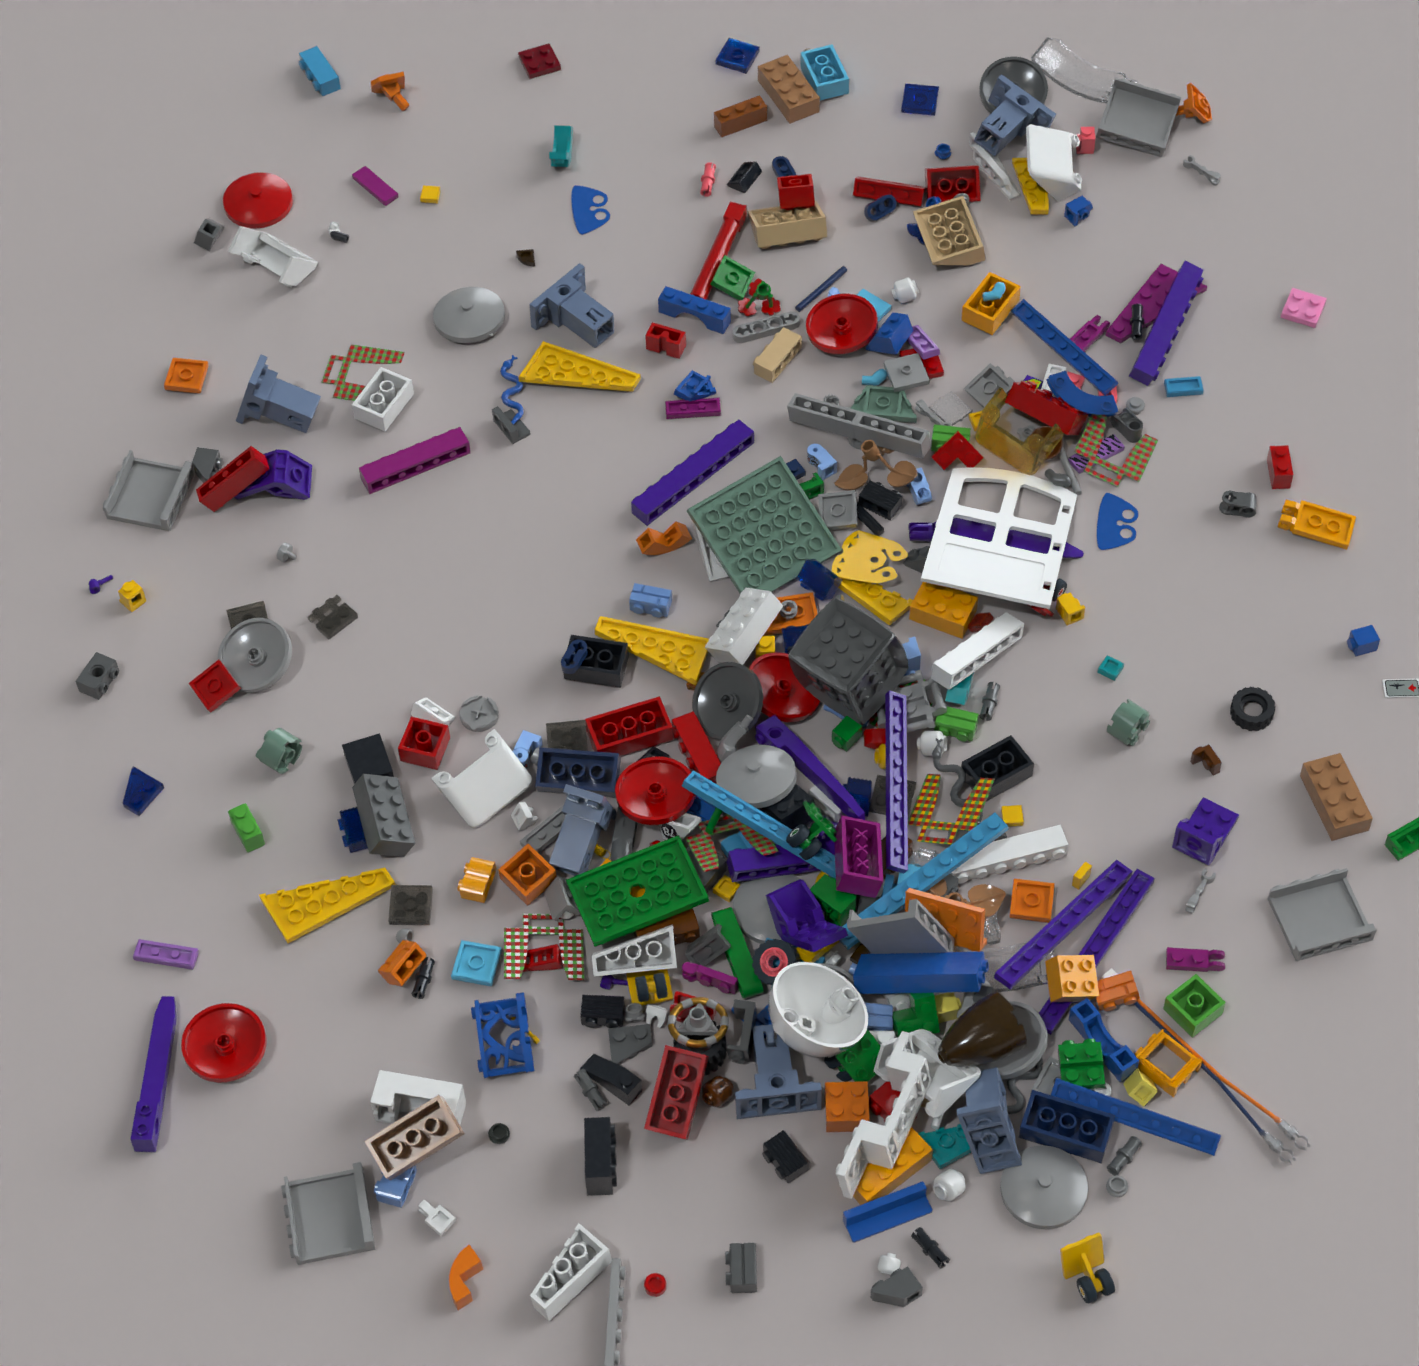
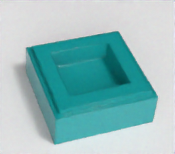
M1107 655L1099 666L1097 673L1115 681L1122 671L1124 663Z

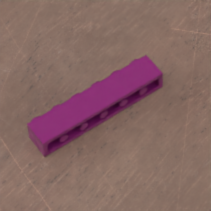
M461 427L451 429L448 432L359 467L360 478L370 495L470 454V444Z

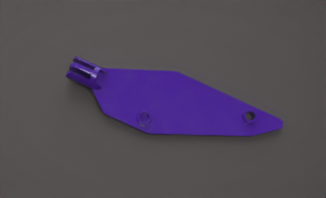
M954 518L950 533L991 542L996 527ZM936 522L909 523L910 541H932ZM1009 530L1006 540L1007 546L1042 554H1048L1051 544V538L1016 530ZM1066 542L1062 558L1083 557L1084 552ZM1053 546L1052 550L1059 551L1060 547Z

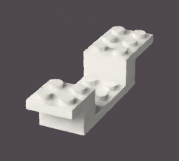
M901 1032L899 1039L897 1038L894 1041L891 1056H888L885 1062V1068H887L888 1079L891 1082L892 1089L901 1092L899 1098L894 1100L893 1111L891 1115L887 1116L885 1126L861 1119L859 1126L855 1127L853 1131V1139L850 1145H847L845 1148L842 1163L837 1165L836 1176L838 1177L839 1186L844 1197L852 1199L868 1163L889 1169L893 1168L932 1079L926 1057L915 1054L910 1033Z

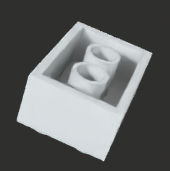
M380 367L353 402L354 419L386 432L414 395L412 380Z

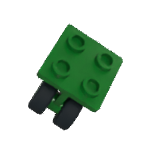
M804 801L803 804L808 815L815 822L810 829L804 824L795 827L788 834L786 842L791 847L799 846L803 850L799 855L804 860H808L815 856L822 846L815 836L823 830L835 842L837 841L835 836L837 831L827 817L823 819V816L820 814L821 811L814 803L809 804L807 801Z
M866 1030L864 1036L852 1048L840 1054L825 1057L824 1062L830 1069L837 1068L840 1071L836 1077L843 1082H848L852 1079L854 1082L869 1081L876 1075L873 1071L880 1050V1044L870 1031Z

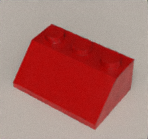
M979 165L925 168L927 199L935 196L939 197L941 202L954 199L957 194L964 193L969 196V202L981 201Z

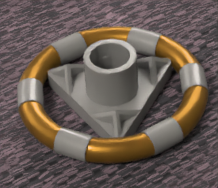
M694 997L680 1002L672 1009L668 1016L667 1026L671 1036L678 1043L686 1047L703 1048L717 1043L724 1037L729 1028V1017L724 1007L718 1002L709 998ZM697 1005L690 1010L688 1017L676 1029V1017L686 1008ZM702 1005L718 1012L721 1017L719 1030ZM683 1035L712 1036L705 1038L703 1040H692Z

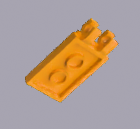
M1285 500L1278 528L1290 529L1293 534L1347 550L1356 516L1301 500L1300 504L1295 501Z

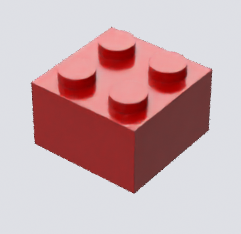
M812 174L777 177L780 209L792 210L795 207L806 209L815 205Z
M411 716L398 747L400 761L438 770L450 740L448 725Z

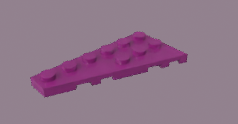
M1160 264L1106 330L1105 336L1119 343H1123L1131 338V307L1137 303L1143 306L1144 325L1142 328L1152 325L1178 271ZM1201 283L1199 288H1195L1197 294L1207 291V286Z

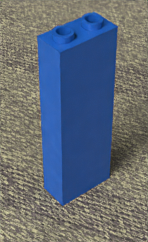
M984 952L861 954L853 974V981L859 994L979 992L981 985L985 983V973L989 970L988 960H985Z

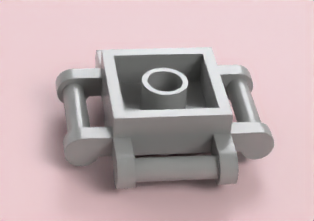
M921 670L915 671L914 674L903 676L898 686L918 681L917 684L893 691L906 695L907 732L926 727L933 728L935 727L933 717L947 712V707L943 703L939 688L940 684L931 678L928 681H924ZM932 689L935 707L930 706L927 690ZM882 705L877 711L878 728H886L885 711Z

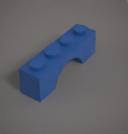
M665 286L658 297L659 313L673 318L680 313L692 314L699 318L707 329L723 335L731 323L730 307Z
M1088 998L1070 1008L1068 1020L1084 1040L1095 1039L1096 1042H1101L1103 1063L1120 1083L1127 1079L1138 1068V1058L1127 1045H1120L1111 1037L1102 1022L1099 1011Z

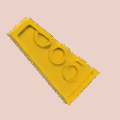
M1012 158V165L1030 214L1048 215V192L1030 176L1027 158Z
M834 577L832 584L889 626L910 610V605L913 601L910 598L906 600L900 597L901 594L895 591L891 593L883 589V586L878 583L872 584Z

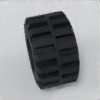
M683 1035V1036H685V1037H687V1038H689V1039H692V1040H703V1039L708 1038V1037H710V1036H712V1035ZM726 1035L717 1043L711 1045L707 1051L696 1052L709 1056L705 1075H709L711 1070L713 1072L717 1071L718 1066L721 1067L723 1065V1059H726L727 1051ZM673 1039L674 1047L692 1051L688 1046L686 1047Z

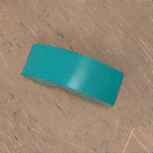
M974 672L950 690L947 689L946 702L966 704Z

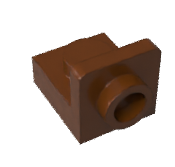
M1210 745L1200 746L1192 752L1190 760L1192 765L1202 761L1204 768L1209 770L1213 776L1220 773L1222 762Z

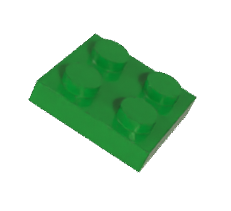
M724 255L710 285L740 301L743 300L755 272Z

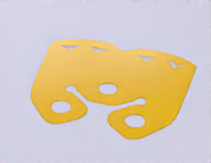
M857 530L851 533L843 542V553L836 556L831 571L832 575L838 578L869 583H883L894 580L898 575L892 567H884L876 572H871V570L884 565L887 558L882 550H886L888 557L892 561L905 559L908 553L895 541ZM900 551L901 555L894 556L893 552ZM872 557H877L879 560L878 562L874 563L871 562L870 559ZM888 571L890 576L884 577L882 573Z

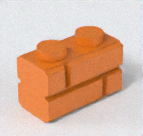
M402 940L387 958L385 964L378 969V972L387 983L403 986L427 954L416 942Z
M1131 970L1097 981L1099 997L1096 998L1100 1011H1112L1116 1009L1117 1005L1123 1003L1131 1005L1137 1001L1136 999L1140 998Z

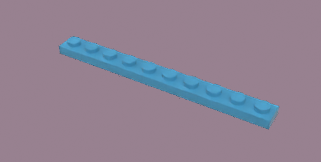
M694 770L683 781L682 787L803 859L799 855L803 849L799 846L791 847L786 842V838L792 829ZM822 847L815 856L805 860L836 879L835 855Z
M994 812L859 913L858 916L861 919L898 913L905 908V895L908 888L926 892L1009 830L1008 825ZM846 923L842 927L846 928L848 936L839 941L849 950L859 940L849 931Z

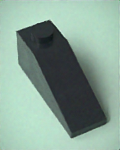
M593 1054L580 1068V1070L585 1069L591 1079L628 1106L642 1092V1081L625 1067L596 1054Z

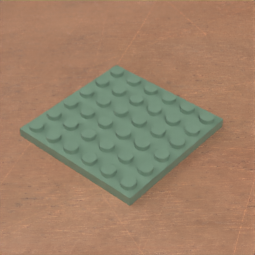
M781 456L687 509L690 518L740 594L745 588L773 592L842 551Z

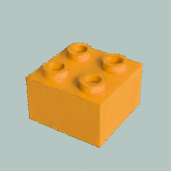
M1057 955L1045 961L1050 1002H1081L1086 998L1092 1000L1099 997L1094 955Z

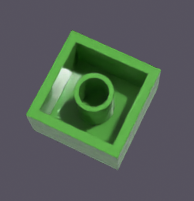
M1195 974L1165 998L1163 1010L1193 1038L1223 1014L1226 1002Z

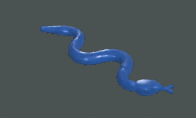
M512 355V359L503 362L500 370L501 375L505 379L516 383V386L507 389L501 396L503 404L518 410V413L511 421L513 425L521 419L524 413L521 404L508 398L520 392L523 388V382H519L518 376L506 372V370L513 366V360L518 359L514 355Z

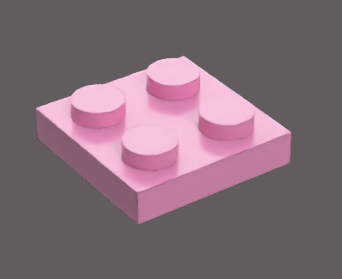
M1292 288L1281 313V318L1315 328L1327 298Z

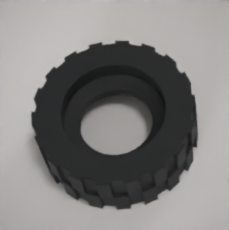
M1245 687L1237 691V694L1233 696L1230 707L1231 719L1242 729L1248 731L1263 730L1273 720L1276 707L1275 701L1266 690H1262L1259 687ZM1247 702H1256L1261 705L1262 713L1259 716H1250L1243 711V705Z

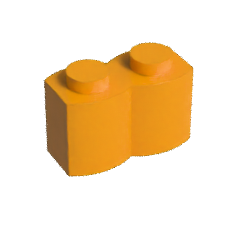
M472 857L470 862L465 864V876L459 880L457 890L460 891V896L463 899L485 903L496 874V864L493 861Z

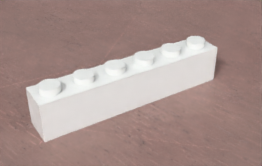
M1007 612L1000 617H996L989 625H985L982 630L972 634L965 642H961L955 649L948 651L944 657L936 660L932 665L931 679L950 690L1021 639L1024 623Z
M1061 825L993 841L950 874L959 878L958 883L961 884L970 879H981L994 873L1001 874L1006 870L1020 869L1029 864H1040L1045 860L1053 858L1060 859L1067 855L1068 842Z

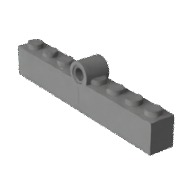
M796 393L787 405L790 421L848 437L849 444L856 449H861L864 441L873 440L876 446L923 459L931 446L929 431Z

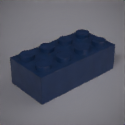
M539 747L535 787L538 792L564 793L563 791L567 784L603 795L604 797H616L615 787L619 778L621 758L619 753Z
M1032 1090L1018 1138L1043 1146L1059 1148L1069 1154L1102 1164L1115 1115Z

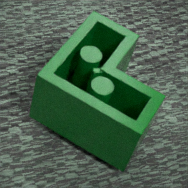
M824 874L810 888L821 909L825 912V921L842 927L847 923V919H849V911L853 910L856 913L857 897L852 893L837 891L835 878H830Z
M908 993L911 1008L893 1012V1031L896 1037H899L902 1031L910 1033L919 1029L930 1031L933 1034L939 1033L935 995L933 993Z

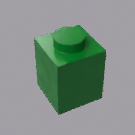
M846 716L832 730L833 744L846 752L862 737V726L849 716Z

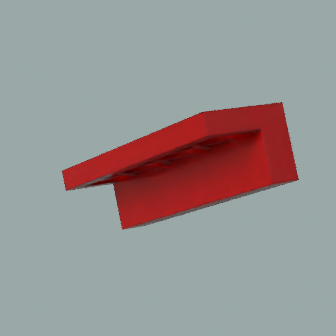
M858 176L855 178L853 196L878 199L883 195H892L897 203L922 206L926 187Z

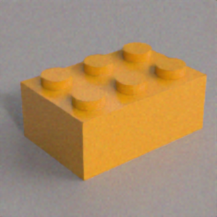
M989 272L962 306L961 321L993 335L1019 302L1021 286ZM997 282L1005 284L1006 290L1000 299L983 301V292L992 291Z
M922 582L910 605L909 620L963 639L977 611L978 597L958 589Z

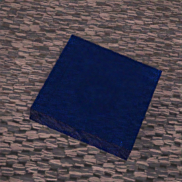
M728 38L716 58V65L747 74L760 52V47Z
M905 83L901 113L935 116L939 86Z

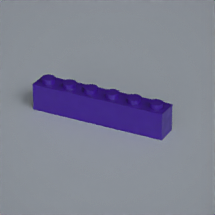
M817 838L821 842L823 849L835 855V844L830 838ZM778 844L774 845L779 852L765 856L754 847L748 849L737 848L729 851L726 861L732 882L821 870Z

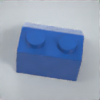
M892 312L878 329L873 339L867 344L866 350L896 355L914 331L908 314Z

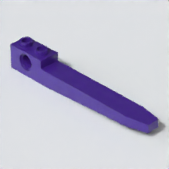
M775 715L755 726V738L759 745H769L784 750L793 759L795 767L848 817L865 820V812L856 800L807 746Z
M162 996L154 1014L139 1102L136 1104L130 1138L135 1152H156L177 1021L174 996Z

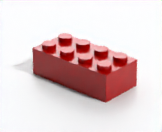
M1031 381L1013 383L1005 403L1066 435L1080 434L1088 414L1070 406L1061 397L1056 398L1052 396L1053 393L1051 391L1036 388L1037 384Z
M660 696L585 719L586 732L594 752L619 753V756H623L673 740V727Z
M665 1045L644 1129L688 1140L709 1056Z

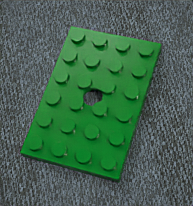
M679 835L566 879L567 886L594 947L709 902L705 888ZM639 886L640 888H645V893L641 897H633L630 895L631 889Z

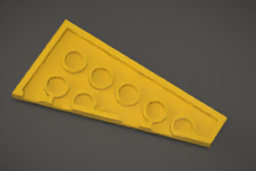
M544 341L519 375V382L631 392L634 391L641 380L640 374Z

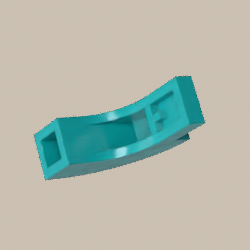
M554 125L553 150L549 152L552 167H569L572 154L573 126Z

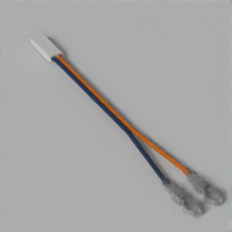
M1111 968L1102 976V979L1117 975V973ZM1136 999L1137 1001L1134 1005L1160 1030L1163 1029L1166 1034L1190 1053L1202 1059L1201 1068L1219 1084L1257 1129L1259 1135L1268 1144L1269 1148L1274 1153L1280 1154V1159L1283 1162L1291 1164L1290 1159L1287 1160L1281 1156L1280 1150L1290 1152L1292 1160L1295 1161L1296 1158L1293 1157V1151L1289 1148H1284L1283 1143L1279 1139L1274 1138L1264 1129L1262 1130L1223 1083L1274 1119V1122L1283 1131L1284 1135L1289 1140H1295V1146L1298 1149L1306 1151L1305 1146H1299L1296 1143V1136L1297 1138L1305 1139L1307 1147L1310 1148L1306 1136L1298 1135L1299 1132L1294 1126L1289 1125L1284 1119L1275 1116L1222 1077L1140 999Z

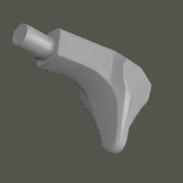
M747 714L742 722L738 721L721 739L717 747V757L721 763L730 754L737 751V741L748 731V726L753 720L750 715Z

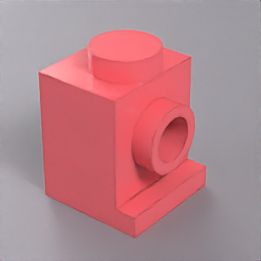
M1080 127V134H1077L1080 144L1076 147V154H1094L1095 128Z

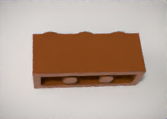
M760 95L714 112V127L721 138L767 121V105Z

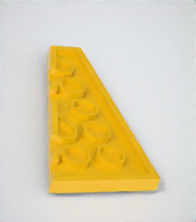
M603 616L599 617L594 629L596 636L605 640L628 643V651L694 685L697 684L708 651L705 649L709 641L708 638Z
M384 867L361 872L357 876H343L339 880H324L301 885L297 889L288 891L284 889L278 890L277 893L266 895V893L259 894V898L287 944L396 885Z

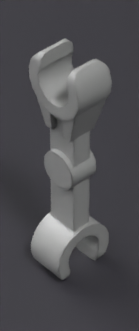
M1188 156V161L1183 160L1185 168H1194L1201 175H1205L1213 185L1220 183L1218 179L1221 175L1218 172L1209 171L1204 166L1196 163L1193 156Z
M922 399L916 402L917 406L915 409L918 413L928 416L937 425L952 426L950 422H943L935 413H932Z
M1207 869L1202 871V883L1197 887L1195 895L1188 900L1186 911L1194 912L1199 896L1202 895L1206 884L1214 881L1215 873L1211 877H1207Z

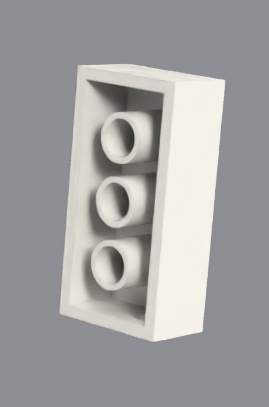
M745 588L738 600L730 608L724 620L720 622L715 633L709 638L705 649L717 662H735L743 665L782 609V603L771 591Z

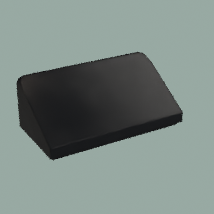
M755 161L744 162L729 180L727 186L746 193L762 173L758 163Z

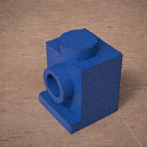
M1082 195L1065 204L1064 216L1075 227L1080 220H1084L1089 216L1093 205Z

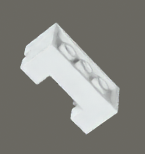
M379 1070L370 1103L372 1110H374L375 1121L393 1124L397 1121L399 1111L410 1113L437 1095H440L445 1099L459 1125H461L466 1099L463 1084Z

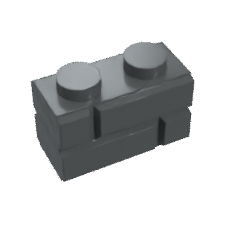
M756 1243L729 1244L730 1251H725V1265H730V1272H726V1286L730 1285L731 1293H756Z

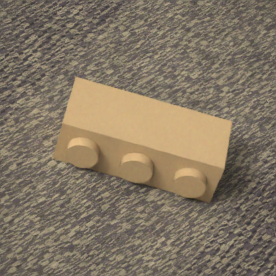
M783 327L779 333L777 332L774 335L771 343L764 347L760 356L754 359V374L773 383L802 348V336Z

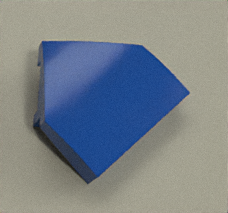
M692 370L677 386L673 395L687 401H694L715 395L716 389L711 384L710 375L704 377Z

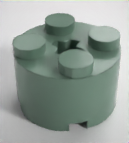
M1127 699V703L1123 702L1111 718L1113 724L1112 726L1108 724L1107 733L1126 745L1134 746L1139 739L1138 735L1141 730L1145 731L1149 726L1150 721L1148 718L1150 714L1144 708Z
M277 728L274 731L269 730L264 735L265 741L257 751L256 758L280 774L286 773L289 770L286 767L290 763L294 765L302 751V745L299 743L302 741L282 728Z

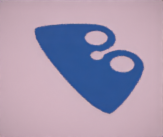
M575 185L573 187L571 196L572 211L578 232L581 235L586 234L605 224L610 219L609 211L603 208L590 210V207L604 206L608 201L607 195L599 190ZM600 195L604 198V201L602 203H595L593 198ZM598 212L606 213V218L599 220L595 215Z
M1106 493L1103 496L1098 514L1097 544L1100 550L1112 549L1128 544L1137 535L1136 530L1132 526L1125 524L1119 526L1117 521L1121 520L1124 523L1136 521L1139 516L1138 510L1127 501L1111 493ZM1124 510H1131L1134 512V517L1126 519L1122 513ZM1122 529H1129L1132 531V536L1130 538H1123L1120 532Z

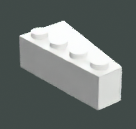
M673 925L593 953L594 976L677 968Z
M578 1223L571 1238H568L564 1244V1249L559 1256L555 1257L552 1262L553 1265L548 1272H545L530 1295L534 1308L548 1321L612 1263L609 1249L581 1224Z

